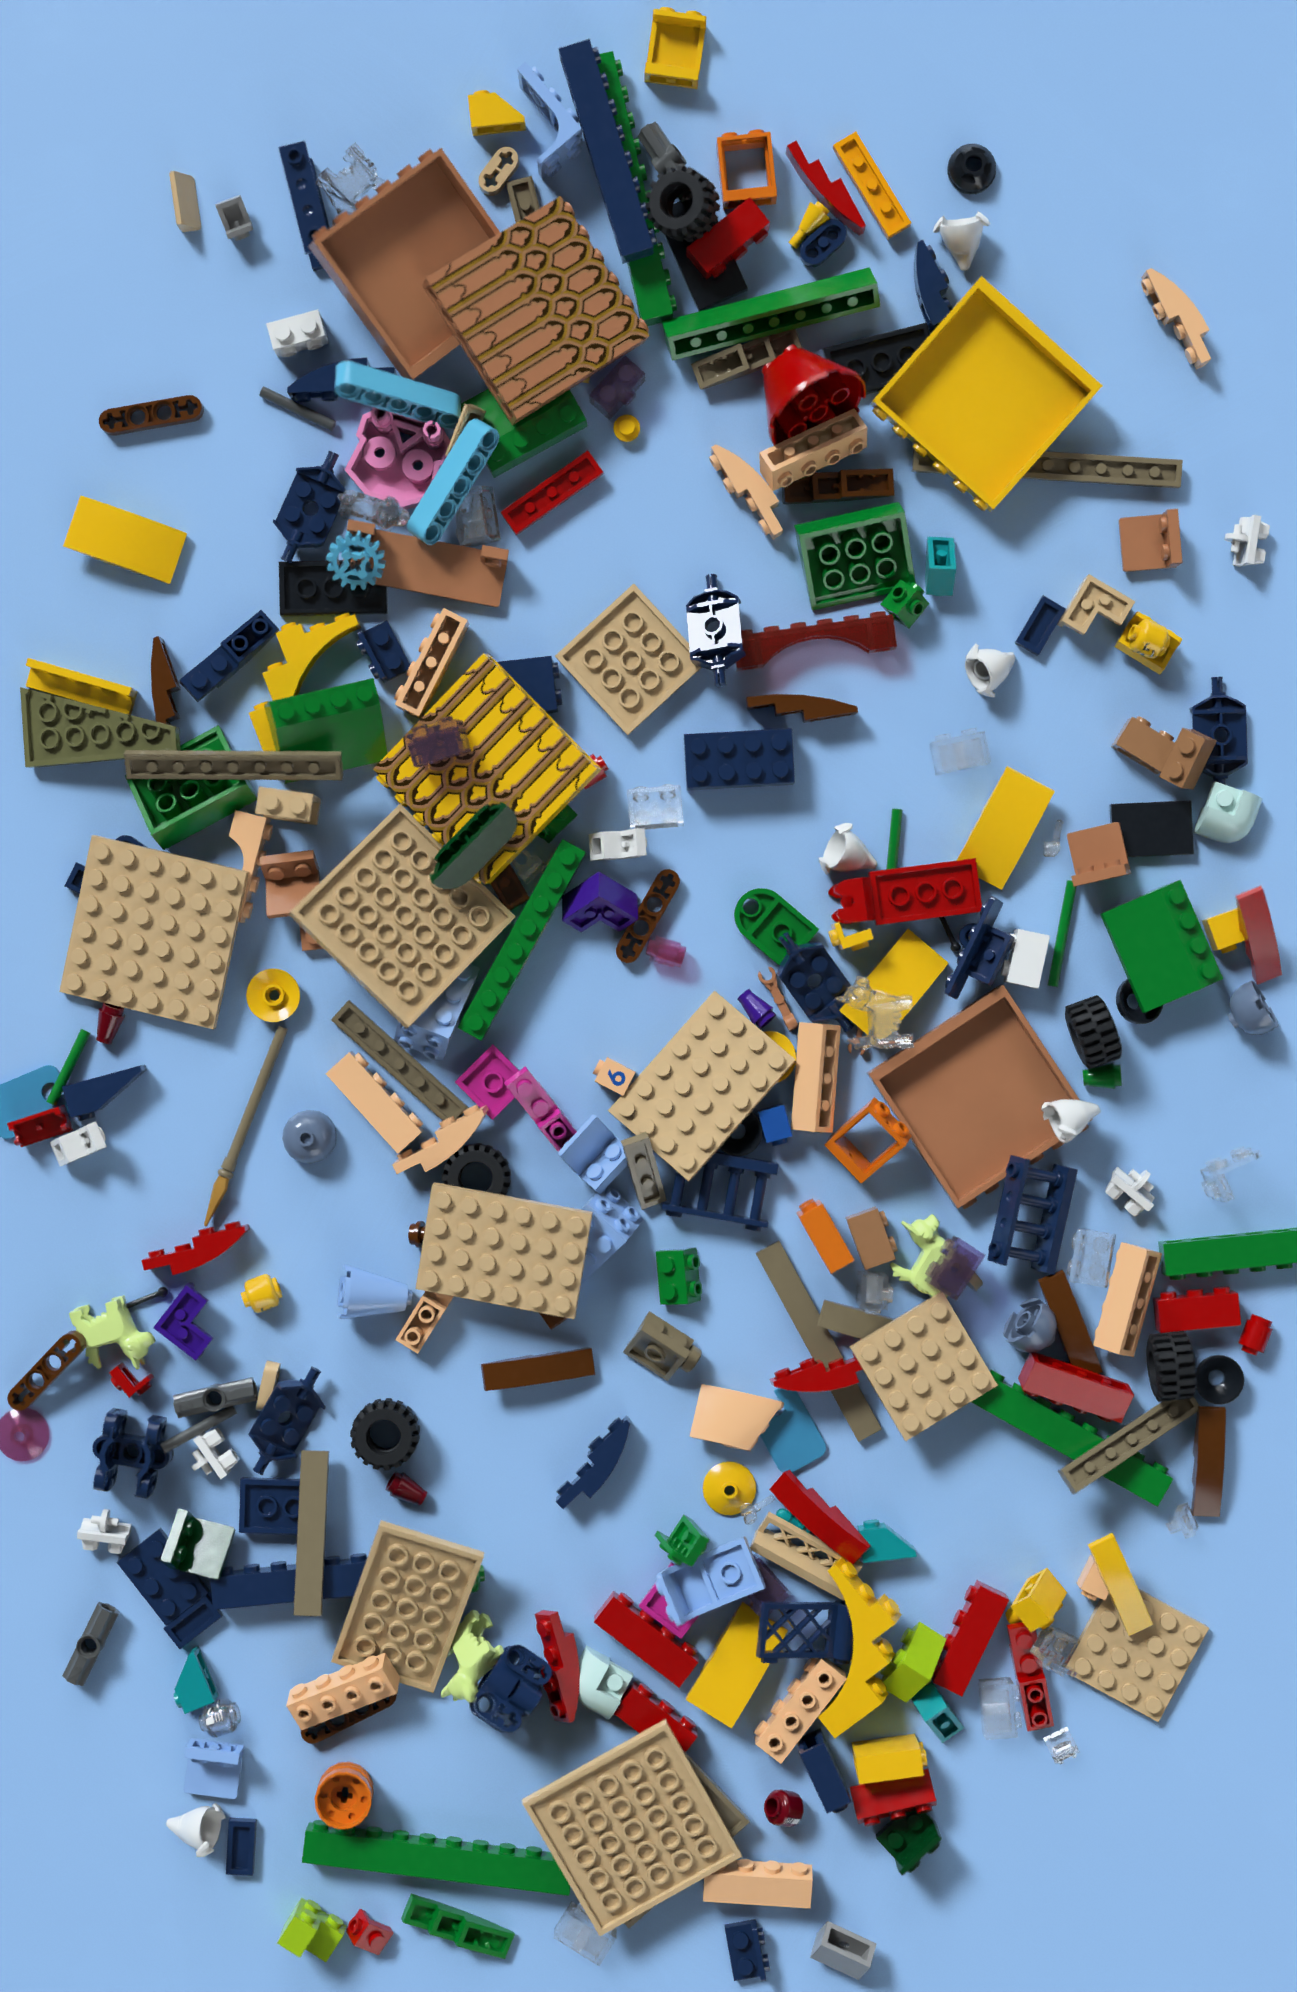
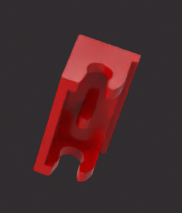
M65 1105L7 1123L9 1131H13L15 1134L14 1144L21 1147L73 1131Z

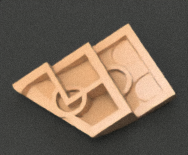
M701 1384L690 1437L719 1443L725 1447L751 1451L757 1443L759 1436L769 1427L768 1423L777 1411L783 1408L784 1402Z

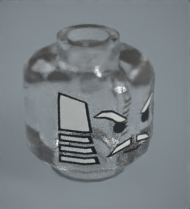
M228 1698L219 1699L204 1706L202 1715H199L201 1730L206 1731L213 1738L234 1732L237 1729L238 1723L241 1722L238 1705Z

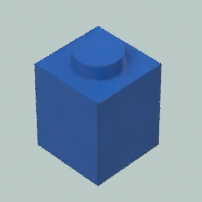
M781 1104L758 1110L757 1113L762 1125L765 1142H772V1146L787 1143V1138L792 1136L785 1106Z

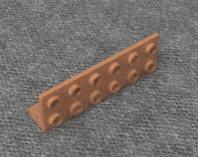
M348 519L347 531H350L352 536H356L358 530L361 531L363 538L371 534L370 541L372 543L375 541L380 542L377 550L385 551L382 559L386 561L385 568H382V577H376L375 585L496 608L499 607L509 550L482 545V549H476L440 541L433 545H427L414 536L377 530L375 524ZM370 557L368 562L371 564L372 569L374 567L373 557Z

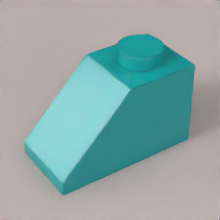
M927 537L925 565L926 595L953 596L956 576L954 538Z
M866 1520L863 1522V1525L857 1526L858 1532L871 1545L861 1557L863 1563L917 1557L914 1546L885 1523H879V1520Z
M199 1646L194 1647L189 1653L174 1689V1700L178 1708L182 1707L184 1714L215 1702L219 1696Z
M933 1682L925 1685L911 1698L925 1723L942 1743L964 1729V1726Z

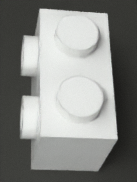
M318 309L266 323L272 347L277 357H290L299 351L306 349L316 350L329 343L323 319Z
M1015 929L1014 934H1009L1015 937L1010 947L1009 958L1004 960L1001 968V975L1005 976L1003 982L1039 989L1050 936Z

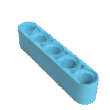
M343 361L336 366L335 392L339 397L425 423L433 421L435 424L437 422L442 428H456L461 415V397L458 394L351 361Z
M477 418L470 420L466 424L409 518L407 530L410 534L427 545H433L439 541L499 442L500 435L495 428Z

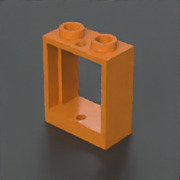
M757 129L749 131L748 134L744 135L728 132L722 134L721 137H717L716 149L723 210L737 208L749 197L757 206L776 204L777 190L771 132ZM763 148L767 186L728 190L725 152Z
M874 1097L836 1130L824 1146L862 1184L906 1146L912 1135L909 1133L907 1126L903 1122L897 1121L890 1113L888 1106L881 1101L879 1102ZM868 1113L896 1140L871 1163L844 1136Z
M812 1198L799 1205L800 1211L796 1212L830 1273L832 1274L855 1261L820 1200L815 1202Z

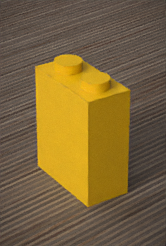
M915 1734L851 1742L859 1784L924 1776L923 1766H927L926 1751L923 1748V1743L917 1741Z

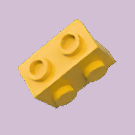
M1136 612L1127 623L1114 647L1160 675L1167 666L1174 651L1182 642V638L1167 629L1168 636H1170V644L1162 656L1158 655L1154 659H1149L1133 652L1130 648V640L1128 639L1131 627L1134 624L1138 625L1144 619L1153 621L1150 617Z
M840 922L832 924V930L828 931L833 947L838 946L839 950L851 947L853 952L868 947V941L874 939L871 929L844 937Z

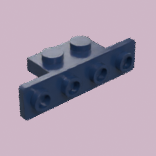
M991 896L983 904L980 911L981 917L977 925L973 926L969 933V942L965 950H962L957 958L958 965L954 973L946 981L944 994L956 1000L968 976L990 986L993 985L1015 939L1012 935L993 927L1003 906V902Z

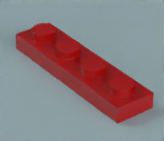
M587 450L500 513L517 536L602 476L604 472Z

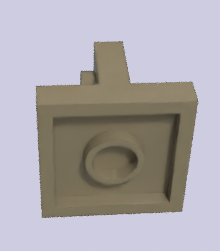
M649 1311L623 1353L668 1381L687 1359L690 1353L689 1349L694 1340Z

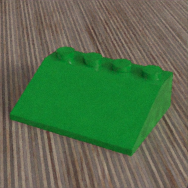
M489 389L461 403V413L465 404H473L485 410L483 422L499 432V442L486 463L494 478L587 427V419L570 390L514 425L510 423Z
M899 502L794 525L812 610L889 594L900 579L909 585L912 582L916 583L905 511Z
M374 678L269 701L264 705L276 751H341L343 770L380 762L387 755L381 706ZM283 780V781H284V784H288V783L297 782V781H301V780Z
M219 725L180 745L181 751H233ZM125 775L151 836L163 850L229 816L235 810H240L257 800L249 780L127 779Z
M1181 880L1166 884L1100 914L1142 1013L1223 979Z

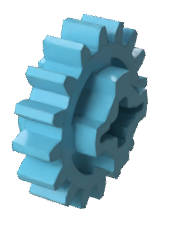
M359 530L356 536H352L351 532L347 531L345 539L338 535L336 544L331 543L329 547L331 552L326 557V560L331 563L328 564L327 570L335 571L332 579L337 580L341 578L342 587L350 583L351 590H355L356 585L360 584L361 588L365 590L367 582L374 586L377 580L376 577H382V568H385L386 561L382 559L385 551L377 550L380 542L375 541L372 543L370 541L371 534L363 538ZM340 552L342 553L341 557L344 559L341 565L339 563ZM370 557H373L374 567L372 569L371 564L368 562Z

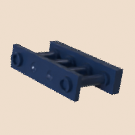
M305 141L278 147L305 254H309L313 271L324 269L308 247L314 241L312 238L314 233L324 226L327 230L330 229L313 160L309 158Z
M715 1152L703 1166L704 1170L697 1208L681 1205L685 1178L676 1171L671 1203L662 1202L661 1209L666 1210V1215L673 1217H682V1213L742 1223L746 1224L745 1229L761 1231V1227L768 1228V1221L760 1219L767 1178L770 1179L771 1174L777 1175L779 1164L777 1162ZM718 1165L729 1166L728 1171L730 1172L723 1213L707 1210L714 1169H717ZM744 1169L755 1171L754 1176H757L750 1217L734 1215L740 1176L744 1174Z
M1010 1155L993 1236L988 1248L987 1260L1007 1266L1009 1257L1032 1261V1269L1055 1275L1078 1170L1058 1164H1053L1052 1172L1029 1167V1159ZM1026 1178L1049 1182L1046 1198L1023 1194ZM1020 1204L1042 1208L1041 1223L1035 1224L1017 1220ZM1014 1231L1038 1235L1035 1250L1011 1247Z

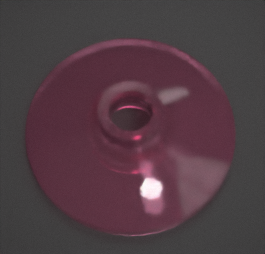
M26 1408L25 1410L17 1411L13 1409L0 1419V1450L10 1459L16 1461L32 1460L39 1456L47 1447L50 1437L49 1426L45 1418L36 1410ZM18 1431L23 1432L24 1440L21 1441L16 1438Z

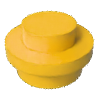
M628 414L618 417L613 427L614 434L623 442L635 440L640 433L639 421L634 416Z

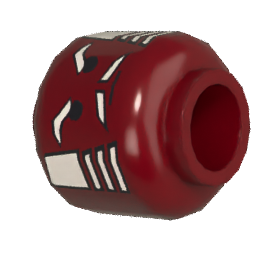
M780 1789L774 1790L768 1795L764 1803L766 1818L773 1825L794 1827L802 1819L804 1805L799 1794Z

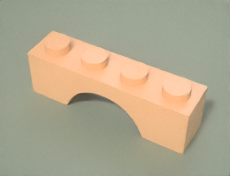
M235 810L229 837L236 841L242 850L244 859L242 870L249 872L238 922L245 923V919H249L252 913L253 903H250L252 892L256 893L259 886L260 877L256 876L260 866V856H266V851H263L265 841H269L271 838L273 825H270L271 819Z

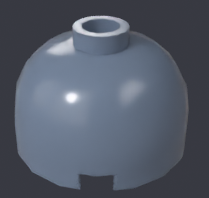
M1254 981L1245 983L1234 991L1229 1003L1231 1013L1228 1014V1018L1235 1029L1240 1026L1248 1034L1262 1035L1274 1030L1279 1025L1271 1007L1269 1008L1265 1002L1266 998Z
M306 1110L298 1112L288 1120L284 1127L282 1137L284 1147L289 1155L299 1162L311 1164L322 1161L331 1154L336 1145V1129L330 1118L320 1111Z
M1031 1298L1020 1305L1023 1309L1018 1314L1013 1312L1010 1315L1003 1332L1004 1337L1008 1339L1006 1340L1021 1352L1035 1353L1048 1348L1054 1342L1057 1330V1320L1054 1312L1040 1299Z

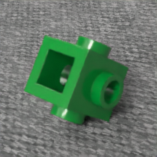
M900 579L880 605L894 620L910 628L930 603L924 598L923 594L925 592L920 586L914 582L909 585Z

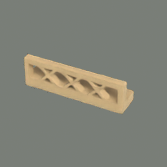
M768 1512L754 1534L750 1546L751 1550L844 1601L841 1591L828 1572L834 1562L842 1556L817 1537ZM771 1523L779 1527L781 1532L773 1533L766 1529V1527ZM791 1538H799L804 1541L805 1545L797 1546L792 1543ZM814 1551H822L828 1555V1558L821 1559L815 1556ZM857 1561L855 1564H852L855 1567L857 1574L860 1572L863 1566V1563L860 1561Z

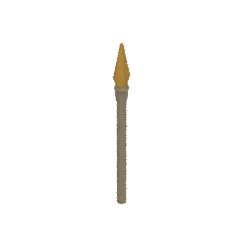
M277 1027L227 1157H225L221 1165L222 1169L218 1170L219 1176L213 1185L204 1226L208 1225L227 1191L229 1179L233 1178L232 1172L235 1170L237 1158L287 1034V1028Z

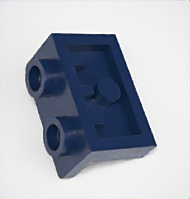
M387 620L364 632L362 630L357 632L360 639L356 643L363 656L369 655L372 663L368 666L375 680L381 678L382 682L386 683L408 671L410 663Z
M756 1919L725 1924L734 1981L760 1977L761 1981H766L765 1972L770 1971L768 1954L762 1955L761 1945L765 1944L763 1927L757 1928Z

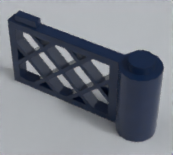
M837 1600L835 1602L761 1603L756 1656L761 1658L762 1663H778V1658H834L835 1663L850 1664L853 1655V1630L845 1600ZM769 1609H778L783 1616L772 1626L768 1621ZM797 1610H803L807 1616L796 1626L790 1617ZM821 1610H828V1619L820 1626L814 1617ZM787 1621L793 1630L782 1639L777 1630ZM811 1621L817 1630L806 1639L801 1630ZM774 1634L780 1643L772 1651H765L766 1641ZM798 1634L804 1643L796 1651H792L787 1644ZM822 1634L825 1638L824 1651H816L811 1644Z

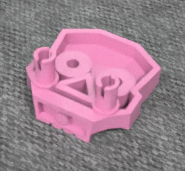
M373 407L370 412L362 415L356 433L359 443L345 471L368 499L401 510L415 508L446 459L445 453L450 440L444 428L440 427L437 422L435 424L433 421L425 423ZM400 432L412 437L403 443ZM379 449L385 451L384 456L381 458L375 456L376 451ZM416 462L423 463L421 470L413 468Z

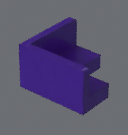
M599 871L562 897V921L581 933L598 921H602L620 932L638 920L637 894Z
M190 1282L185 1285L153 1328L196 1361L202 1356L204 1350L214 1338L193 1322L209 1300L194 1289L195 1284Z

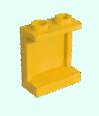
M669 7L653 9L644 82L691 89L698 88L706 31V16L697 11L675 12L674 9Z

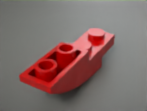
M240 1221L224 1224L225 1229L215 1231L214 1227L198 1230L199 1235L192 1238L194 1247L191 1248L190 1243L174 1246V1252L165 1253L164 1249L148 1252L149 1257L142 1260L143 1269L145 1271L170 1265L172 1275L197 1268L230 1249L247 1233L249 1224L241 1225Z
M855 1356L846 1361L843 1358L833 1360L828 1363V1368H825L822 1361H815L814 1358H809L800 1362L799 1368L790 1371L788 1367L775 1372V1377L769 1380L774 1387L790 1391H830L859 1383L856 1372L862 1370Z
M542 1610L535 1614L536 1628L543 1643L544 1657L552 1669V1676L546 1684H543V1687L547 1692L550 1703L549 1709L554 1720L571 1723L575 1719L580 1682L579 1660L574 1633L563 1631L557 1611ZM544 1668L540 1669L542 1677L545 1678L546 1674L543 1673Z
M1023 1622L1009 1624L1007 1629L1010 1652L1027 1731L1053 1727L1046 1678L1043 1673L1036 1630L1030 1632Z

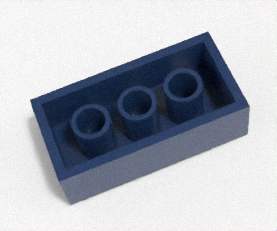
M792 728L684 734L686 791L793 785L795 783Z

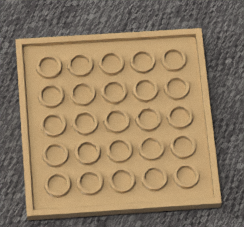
M399 804L288 915L407 1029L516 916L482 883L479 884L473 878L466 884L454 889H442L432 884L430 874H433L437 863L434 858L443 845L438 843L432 834Z
M92 835L59 992L215 1029L249 872Z
M666 1719L522 1799L523 1806L599 1936L606 1934L742 1857L740 1849Z

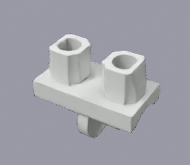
M1261 516L1241 517L1239 524L1234 525L1233 533L1225 534L1224 540L1232 543L1231 552H1234L1233 566L1241 567L1264 563L1266 552L1265 549L1257 548L1258 539L1263 540L1267 538L1270 525L1262 522Z
M1119 1167L1112 1172L1111 1180L1105 1192L1115 1200L1124 1192L1131 1198L1125 1203V1208L1129 1213L1137 1216L1144 1209L1149 1212L1154 1206L1152 1202L1155 1197L1149 1193L1154 1186L1147 1181L1151 1173L1144 1170L1139 1174L1132 1169L1127 1175Z
M218 1427L207 1433L203 1432L193 1439L199 1449L192 1452L197 1462L191 1467L194 1471L201 1467L206 1475L214 1469L218 1477L222 1479L229 1474L231 1468L239 1461V1457L232 1448L222 1455L216 1449V1446L225 1440Z
M103 1509L101 1516L92 1515L91 1519H83L81 1528L77 1532V1539L82 1540L84 1550H97L99 1542L108 1543V1551L110 1553L121 1554L130 1535L132 1524L121 1523L118 1518H110V1510Z

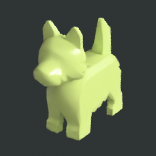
M933 1214L924 1220L917 1219L912 1224L902 1221V1225L907 1229L914 1243L921 1248V1252L911 1270L905 1269L893 1262L890 1263V1267L894 1271L893 1277H899L900 1281L909 1282L919 1292L928 1294L930 1298L941 1291L947 1298L950 1292L939 1287L937 1281H941L942 1276L946 1277V1272L950 1271V1266L963 1270L968 1258L960 1253L957 1254L946 1240L938 1234L940 1222Z
M125 1295L114 1297L112 1301L105 1303L106 1312H102L101 1316L97 1315L95 1318L89 1315L91 1309L89 1304L77 1307L74 1311L69 1312L71 1322L76 1327V1331L85 1337V1356L89 1357L88 1363L93 1364L97 1369L102 1367L99 1356L100 1346L111 1343L119 1344L123 1353L132 1361L133 1366L136 1369H140V1363L145 1365L144 1356L148 1354L149 1346L155 1343L152 1333L139 1332L132 1316L126 1307Z
M472 1609L464 1617L463 1622L459 1623L447 1655L448 1657L452 1653L455 1654L459 1663V1669L441 1691L442 1698L452 1694L453 1701L465 1699L467 1702H473L478 1692V1681L493 1668L504 1652L501 1645L493 1648L489 1641L483 1637L484 1630L486 1628L490 1629L493 1626L489 1615L479 1614L478 1611Z

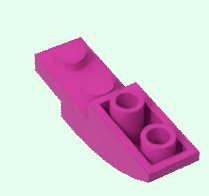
M525 1066L505 1081L504 1084L559 1152L577 1131Z

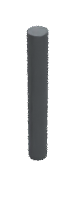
M264 386L261 389L260 397L330 431H333L336 421Z
M233 1406L226 1407L166 1440L160 1446L163 1452L167 1453L234 1416L237 1412Z

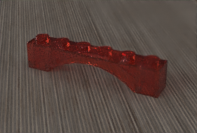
M885 611L870 613V618L859 619V615H850L843 617V621L833 622L831 618L816 621L817 625L806 626V622L790 624L789 629L781 630L779 626H769L763 628L764 632L753 633L752 629L741 630L743 650L746 656L735 663L736 671L763 668L771 658L782 650L797 643L815 639L843 641L860 648L868 654L895 650L897 642L893 614L886 615Z

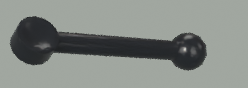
M939 917L951 942V950L955 953L959 952L961 945L955 941L945 917Z
M160 1287L157 1292L127 1303L126 1307L131 1308L159 1296L165 1297L168 1294V1290L166 1287Z

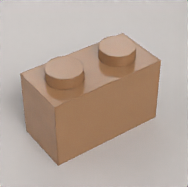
M1137 716V718L1131 717L1126 721L1111 747L1157 775L1162 772L1175 744L1173 742L1174 737L1162 730L1158 733L1150 728L1151 723L1140 716Z
M1182 728L1159 777L1180 788L1194 790L1217 741L1194 729Z
M872 1207L845 1217L865 1270L896 1259L894 1252H897L898 1249L893 1236L888 1237L884 1228L889 1226L884 1211L879 1212L878 1208Z

